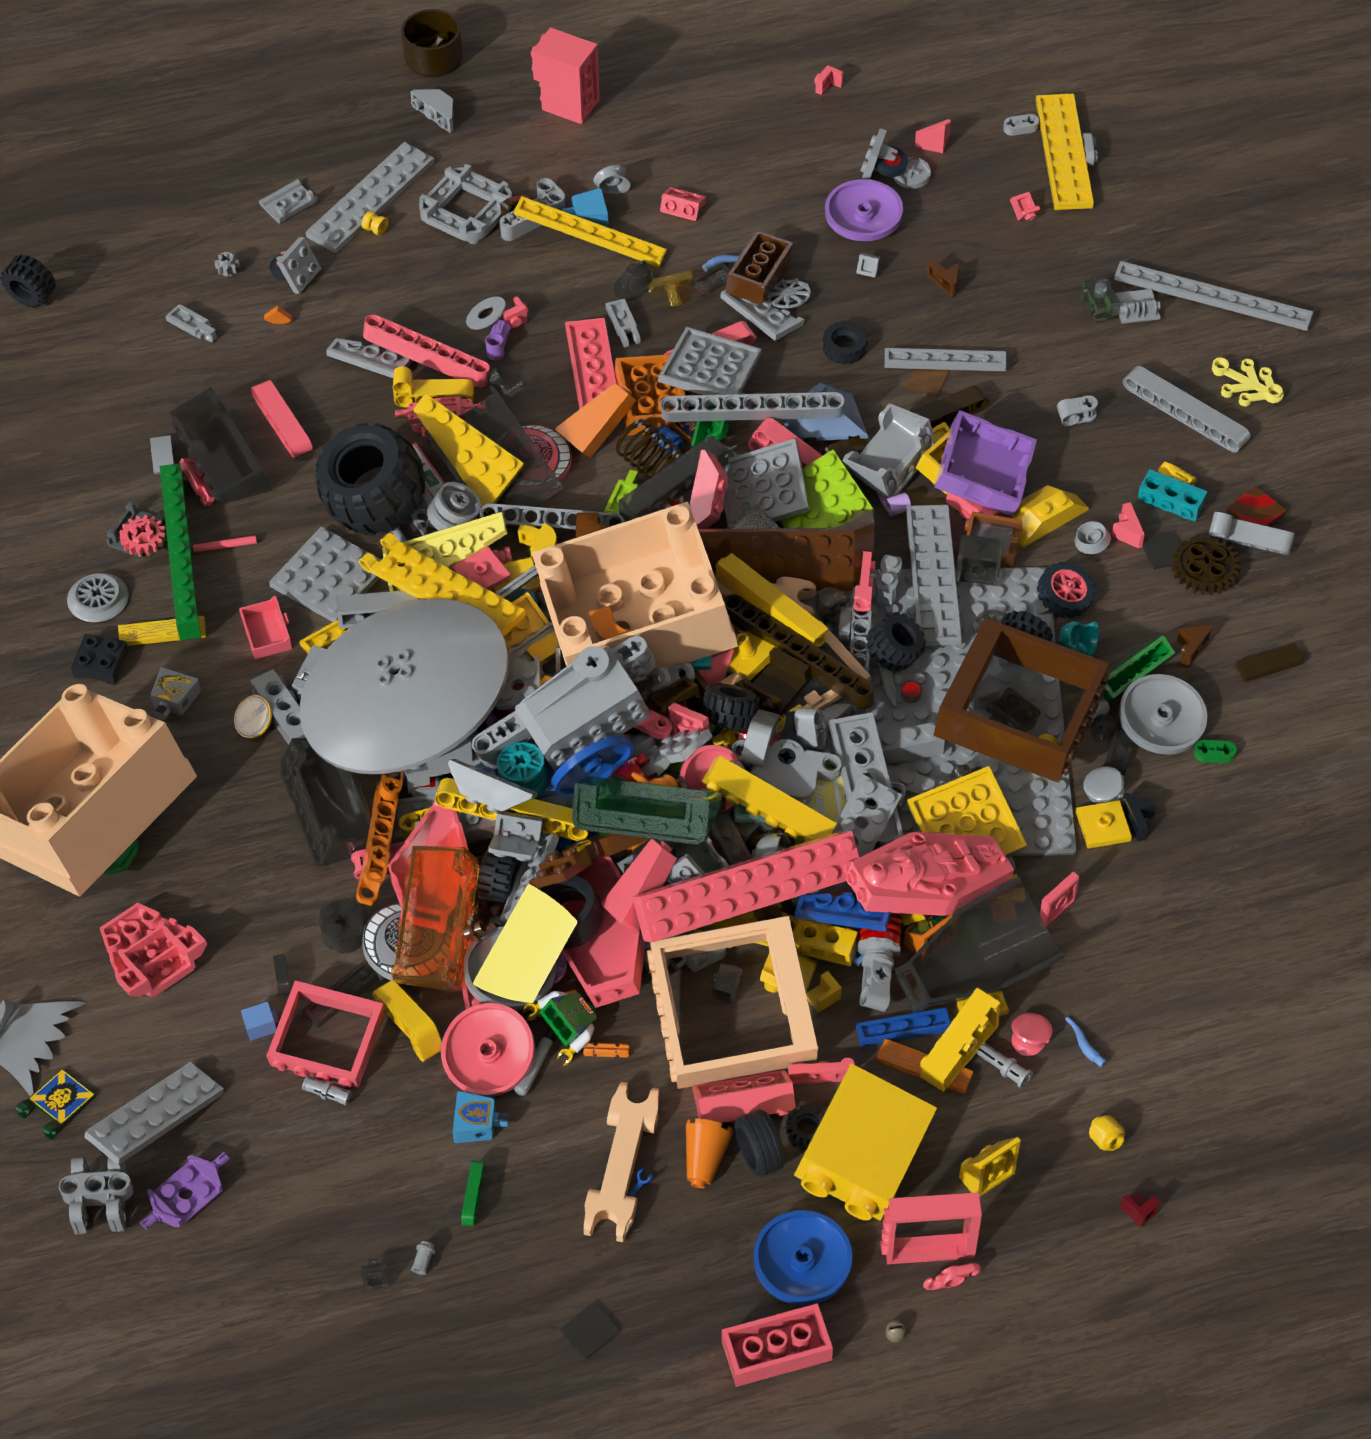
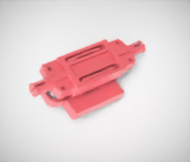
M460 397L433 398L471 426L474 412H486L485 403L473 404L471 399H460ZM409 403L407 409L395 410L396 419L408 417L413 431L422 433L423 442L435 441L413 411L418 403Z

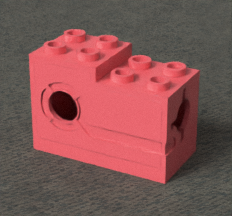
M550 27L542 35L538 44L531 50L534 80L540 82L539 87H541L540 101H542V110L582 124L600 101L597 44Z

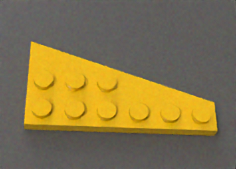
M426 393L414 407V413L433 437L463 482L477 494L481 506L495 504L525 466L524 463ZM486 509L485 513L487 514L490 509Z

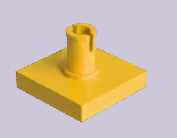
M746 631L736 636L738 647L734 648L728 669L751 681L770 662L769 652L776 646Z

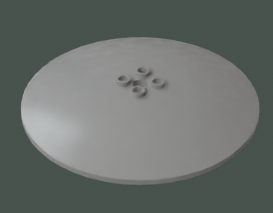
M422 599L405 602L381 610L344 632L328 647L314 665L304 685L300 701V721L304 735L313 750L321 758L338 768L362 774L392 773L414 768L438 758L468 738L485 721L498 702L506 683L509 668V655L505 639L498 626L487 614L478 608L459 601Z

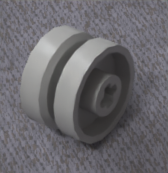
M447 482L440 487L427 509V516L431 524L438 531L475 520L481 509V503L477 494L471 488L461 483Z

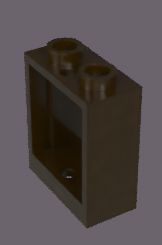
M686 676L681 677L650 698L653 711L667 718L668 707L673 703L680 705L684 701H686L688 709L701 713L702 700L698 685Z

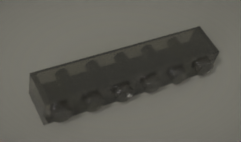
M712 435L621 498L619 500V514L627 521L665 509L669 504L677 501L683 494L693 490L701 450L715 454L722 468H724L728 463V448Z

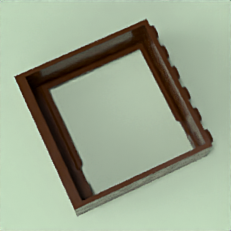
M985 618L940 705L933 736L1059 783L1062 775L1067 776L1071 763L1068 762L1074 761L1078 751L1076 746L1081 745L1085 736L1083 731L1089 729L1092 721L1090 715L1096 714L1099 706L1097 700H1102L1105 694L1106 687H1103V685L1106 686L1110 673L1107 672L1109 663ZM993 656L1085 689L1059 745L966 711Z

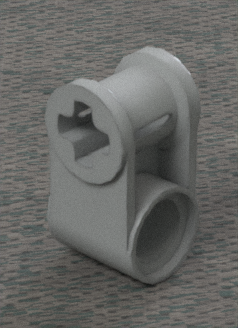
M1091 395L1060 401L1057 404V409L1062 424L1064 426H1072L1074 424L1094 421L1097 416L1095 409L1098 406V401Z

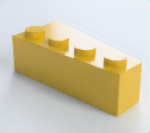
M976 988L942 1037L936 1042L929 1055H925L921 1060L920 1077L944 1092L978 1052L981 1045L999 1027L1000 1002L979 988Z

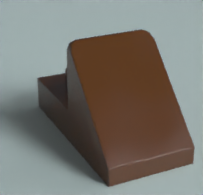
M934 258L928 261L926 276L950 297L954 298L956 296L959 263L946 270Z
M1203 625L1179 630L1177 642L1183 645L1180 652L1182 655L1181 665L1189 668L1210 640L1212 626Z

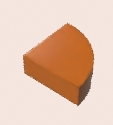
M279 306L264 314V320L273 324L289 323L293 317Z

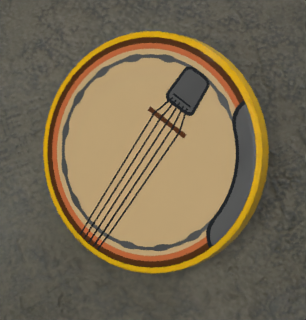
M258 695L245 698L237 707L234 716L237 732L241 736L250 739L261 736L271 723L272 709L270 703Z

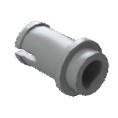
M421 1241L420 1245H417L416 1249L418 1251L411 1268L413 1272L421 1275L426 1274L431 1256L435 1254V1246L432 1243Z

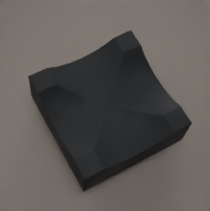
M85 634L71 666L73 677L78 679L92 678L115 685L121 664L128 654L126 641Z

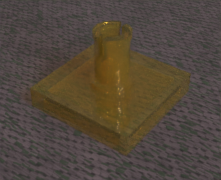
M692 271L653 279L647 286L649 294L666 290L670 307L682 304L678 287L687 285L693 279Z

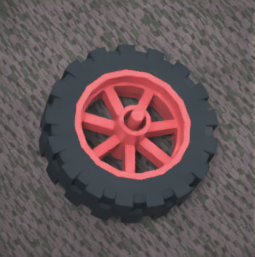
M1064 562L1051 564L1040 577L1037 586L1038 598L1040 601L1042 600V605L1045 608L1048 607L1052 614H1059V617L1065 618V616L1069 618H1074L1076 615L1078 617L1081 616L1093 602L1096 588L1093 587L1094 581L1089 578V573L1087 571L1084 572L1082 567H1076L1073 565L1074 563L1070 562L1067 564Z

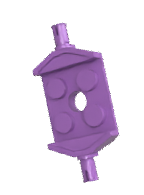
M222 1152L213 1162H209L189 1155L187 1157L188 1162L157 1189L154 1191L149 1189L147 1191L153 1211L140 1222L143 1228L148 1230L157 1220L173 1227H181L223 1191L218 1176V1168L229 1161V1157ZM189 1190L193 1192L192 1196L188 1199L180 1198V1194L183 1191Z

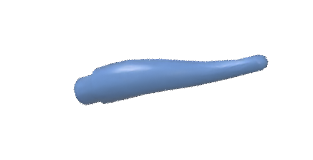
M719 255L708 260L707 263L702 265V268L707 272L721 264L736 262L739 256Z
M1066 1017L1065 1020L1076 1033L1078 1045L1083 1054L1092 1063L1095 1062L1102 1068L1107 1060L1089 1044L1080 1027L1071 1018Z

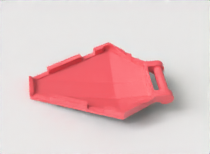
M436 802L433 803L399 852L396 853L388 864L387 871L402 908L399 925L406 926V924L437 930V933L444 934L448 916L476 889L477 880L474 869L471 868L470 854L457 811L443 808ZM410 913V914H413V915L424 916V917H428V918H432V919H439V921H434V920H430V919H425V918H420V917H416V916H411V915H408V914Z

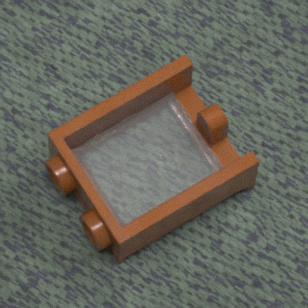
M972 511L971 518H967L965 524L967 535L962 537L960 545L964 558L970 557L1003 563L1014 568L1022 534V520ZM977 542L987 543V545L982 548L981 553H978V551L983 544H977Z

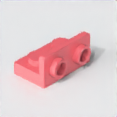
M669 187L662 194L660 211L696 221L699 209L705 204L706 196Z

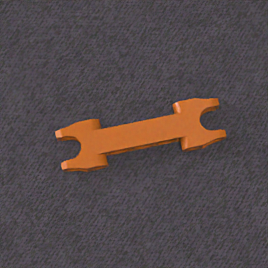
M404 770L397 772L399 774L397 778H391L387 773L382 774L381 781L375 790L362 872L358 880L356 893L358 902L372 906L376 902L380 886L386 877L390 857V842ZM369 889L374 895L372 898H366L362 895L361 891Z

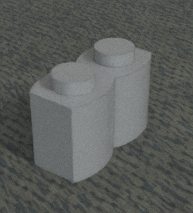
M885 555L882 558L880 573L876 581V603L889 606L895 603L897 587L901 580V557Z

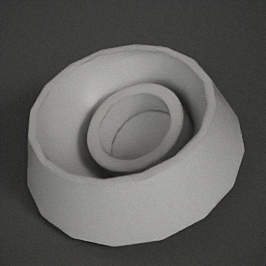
M1086 522L1077 530L1074 540L1075 546L1085 554L1099 553L1110 544V532L1099 522Z
M644 732L636 733L629 737L634 745V753L631 758L644 754L645 751L655 746V738Z

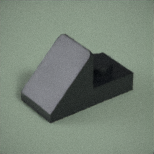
M1124 793L1121 806L1137 842L1146 840L1147 832L1150 829L1148 819L1154 817L1156 804L1130 793Z

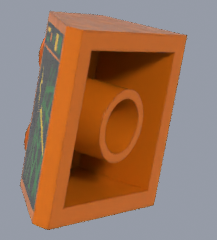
M955 912L945 916L926 915L925 920L920 921L916 925L912 924L906 929L904 945L921 962H924L956 938L959 913Z

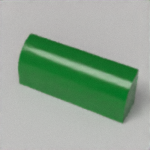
M1164 635L1148 642L1108 671L1110 673L1106 686L1103 685V687H1106L1103 696L1106 701L1116 697L1127 689L1132 682L1145 676L1175 654V651Z

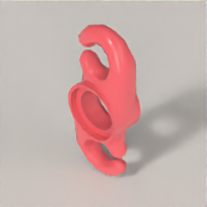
M976 1263L951 1266L943 1270L940 1275H937L935 1280L932 1277L928 1278L923 1283V1287L926 1290L952 1288L961 1284L970 1276V1273L972 1276H976L981 1272L982 1268Z

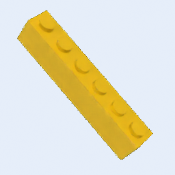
M722 756L714 758L702 780L703 783L707 784L706 788L717 794L721 792L727 796L726 800L745 806V810L748 813L764 817L767 824L773 827L779 826L785 830L784 833L795 839L798 837L804 842L832 834L837 824Z

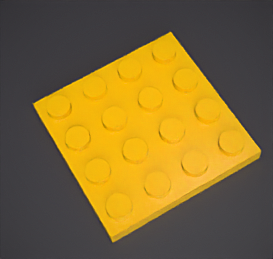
M990 766L907 799V804L920 832L991 836L995 838L1005 856L1027 847Z

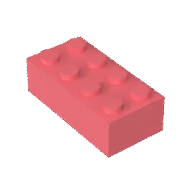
M818 1303L722 1329V1345L736 1387L832 1361L833 1347Z

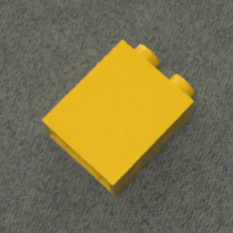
M851 1063L794 1176L802 1180V1187L812 1195L827 1197L830 1194L845 1202V1209L854 1217L861 1220H870L872 1217L881 1220L884 1215V1208H888L889 1199L894 1197L937 1108Z

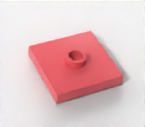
M489 547L452 566L453 571L488 590H492L511 579L510 573Z
M1072 872L1042 899L1038 923L1044 928L1075 902L1079 876L1076 873Z

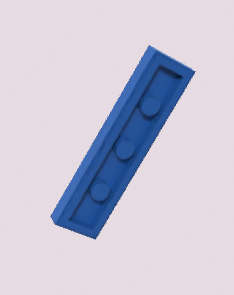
M947 1007L859 1022L856 1023L855 1028L860 1047L882 1044L885 1039L899 1041L943 1033L951 1024Z

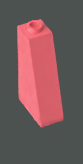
M652 838L601 902V905L620 924L635 934L640 930V925L632 896L662 887L677 860L671 853L672 848L664 841L658 843Z

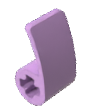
M877 493L889 516L906 512V506H911L906 493H899L889 498H885Z

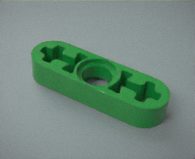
M472 1160L462 1209L461 1225L475 1226L485 1173V1161Z

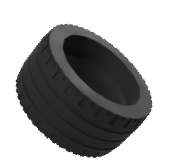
M573 876L567 881L541 887L540 890L560 905L571 900L586 901L584 909L575 918L577 924L563 947L564 949L583 945L596 935L603 922L604 910L595 889L587 880Z

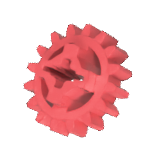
M137 515L136 520L128 519L129 524H123V530L119 531L120 542L124 550H130V555L137 552L139 557L142 556V553L150 556V551L157 553V547L163 548V541H166L165 527L162 526L160 520L156 522L154 516L148 519L147 515H144L140 519Z

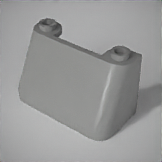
M890 403L879 414L881 429L859 454L852 450L842 460L849 473L885 498L900 493L917 472L916 466L923 453L936 443L928 418Z

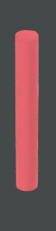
M256 535L194 544L193 550L194 553L257 544Z

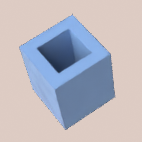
M268 1002L241 1010L250 1041L276 1032L275 1023L279 1022L275 1009H270Z

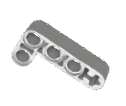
M540 179L537 182V198L534 201L561 211L566 208L565 193L551 179ZM514 210L500 219L501 237L506 241L515 240L541 226V224L514 215Z
M1214 512L1209 530L1210 537H1218L1220 540L1284 555H1290L1295 536L1294 533L1234 519L1233 516L1221 512Z
M833 703L823 711L814 708H798L795 712L794 722L797 739H800L799 744L802 748L822 750L833 741L829 720L857 715L856 706L846 703Z
M761 709L757 711L751 720L740 761L760 767L763 766L769 743L776 733L780 715Z

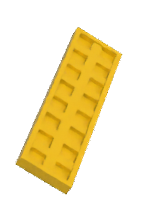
M1074 94L1036 95V106L1054 210L1093 208L1094 202Z

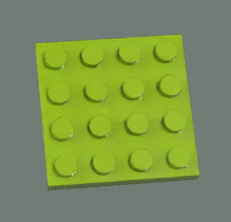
M831 450L802 468L810 511L782 519L780 522L784 528H833L851 521V510H873V513L875 511L835 451Z

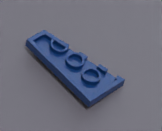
M852 892L843 893L841 896H831V894L800 895L795 910V919L884 932L887 930L891 916L890 911H865L861 902L857 900L856 895H853Z

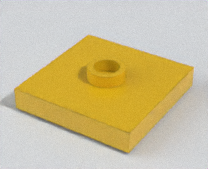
M1120 800L1076 808V815L1087 849L1131 841L1132 836Z

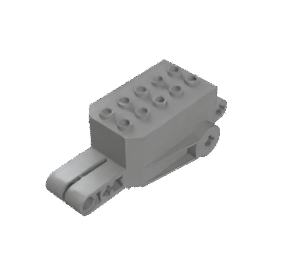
M633 636L613 649L609 645L604 649L597 646L583 649L574 662L523 699L521 703L517 704L514 712L475 736L472 741L474 752L487 769L496 770L498 769L497 758L503 749L516 742H527L538 745L555 772L569 758L583 748L602 739L622 735L651 716V713L634 685V682L643 680L654 669L656 664L646 641L640 636Z

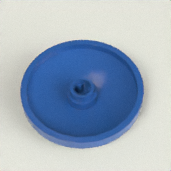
M616 735L583 748L569 758L555 772L551 780V786L559 796H572L597 786L607 780L611 773L632 757L634 753L633 743L625 735Z
M791 1211L774 1218L761 1230L754 1246V1268L760 1283L777 1299L794 1305H813L833 1297L845 1285L852 1267L851 1244L843 1229L829 1217L813 1211Z

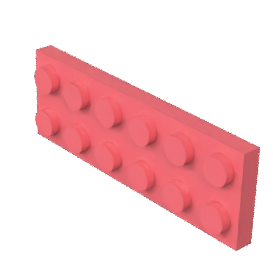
M605 318L565 322L579 410L612 384H616Z

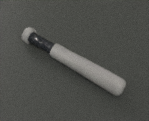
M549 1027L548 1032L541 1039L535 1050L534 1061L528 1075L514 1088L518 1095L525 1096L528 1093L553 1044L552 1040L556 1033L551 1027Z

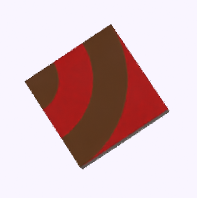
M1257 486L1237 499L1226 510L1235 519L1268 527L1286 515V509Z

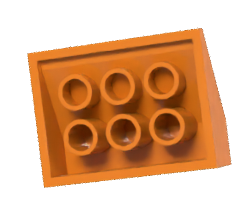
M671 354L616 358V384L619 387L625 385L633 392L631 396L637 400L624 416L625 427L640 419L647 420L653 428L667 427L677 423L664 420L660 407L662 399L667 396H685L684 389L658 382V376ZM668 407L666 410L672 411L674 408ZM638 426L637 428L633 429L627 436L635 435L641 430L646 429V426Z

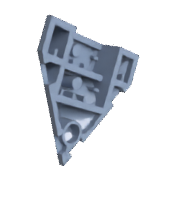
M824 383L817 384L807 393L838 392L842 394L845 400L843 415L838 418L786 419L784 424L786 429L803 441L805 438L816 437L817 441L849 439V436L859 435L860 439L868 438L853 394ZM833 403L831 406L838 407L839 404ZM796 404L791 405V408L798 407ZM811 404L810 406H811V407H818L819 405H818V404Z

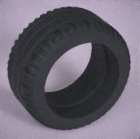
M755 1110L738 1117L734 1125L735 1134L743 1158L752 1173L761 1177L783 1168L786 1161L783 1143L768 1113L763 1110Z

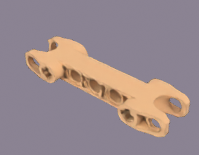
M626 1082L619 1084L610 1103L607 1125L616 1126L617 1128L601 1190H588L585 1201L584 1235L588 1236L593 1234L594 1228L599 1221L604 1219L614 1221L617 1224L616 1241L624 1242L633 1224L636 1212L637 1197L627 1196L642 1134L643 1132L654 1134L659 1118V1089L652 1088L647 1100L644 1102L633 1103L627 1099L628 1083Z

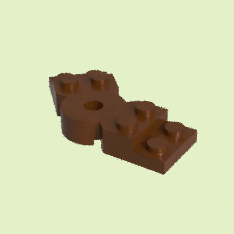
M617 823L608 825L604 828V832L577 842L563 849L561 853L556 851L546 856L547 860L539 864L541 870L536 872V877L529 880V883L536 888L567 881L593 865L591 861L595 860L602 853L605 856H610L655 838L653 830L646 824L642 825V823L630 826V831L623 825H617Z

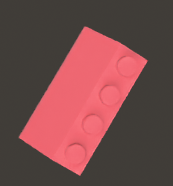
M785 1069L692 1086L699 1119L735 1124L738 1117L755 1110H763L768 1115L774 1113L786 1115L796 1108L793 1084Z

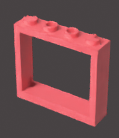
M295 981L266 1056L269 1064L278 1068L279 1071L287 1069L293 1071L298 1076L306 1077L310 1075L320 1081L336 1082L344 1088L346 1086L359 1088L386 1014L384 1004ZM300 999L371 1017L351 1071L280 1053Z
M979 1192L890 1198L888 1208H884L882 1241L880 1242L882 1255H886L887 1264L975 1258L982 1217ZM965 1219L963 1233L895 1238L896 1223Z

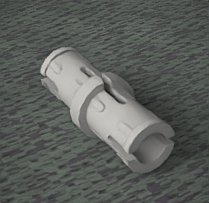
M308 1075L302 1084V1090L319 1095L321 1099L334 1100L343 1105L348 1104L352 1091L333 1085V1082L320 1081Z

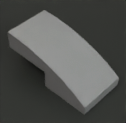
M171 435L150 438L154 475H160V466L174 464Z

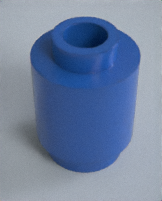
M660 426L657 428L661 434L665 435L666 439H670L674 445H677L682 450L684 445L683 437L669 427ZM664 442L659 443V446L663 447Z

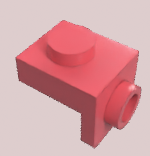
M827 65L815 78V92L823 95L831 84L841 88L843 86L844 73Z
M1030 192L1010 199L1018 221L1024 219L1030 221L1036 218L1037 213L1041 210L1040 206L1035 207Z
M518 297L513 298L514 307L504 311L502 314V320L511 325V329L528 322V307Z

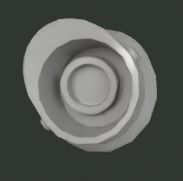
M622 165L607 166L601 169L593 179L594 184L601 188L602 193L622 194L628 191L631 186L629 180L625 178L626 168Z
M1104 766L1096 768L1086 775L1083 782L1087 796L1097 804L1118 801L1125 793L1123 776L1114 767Z

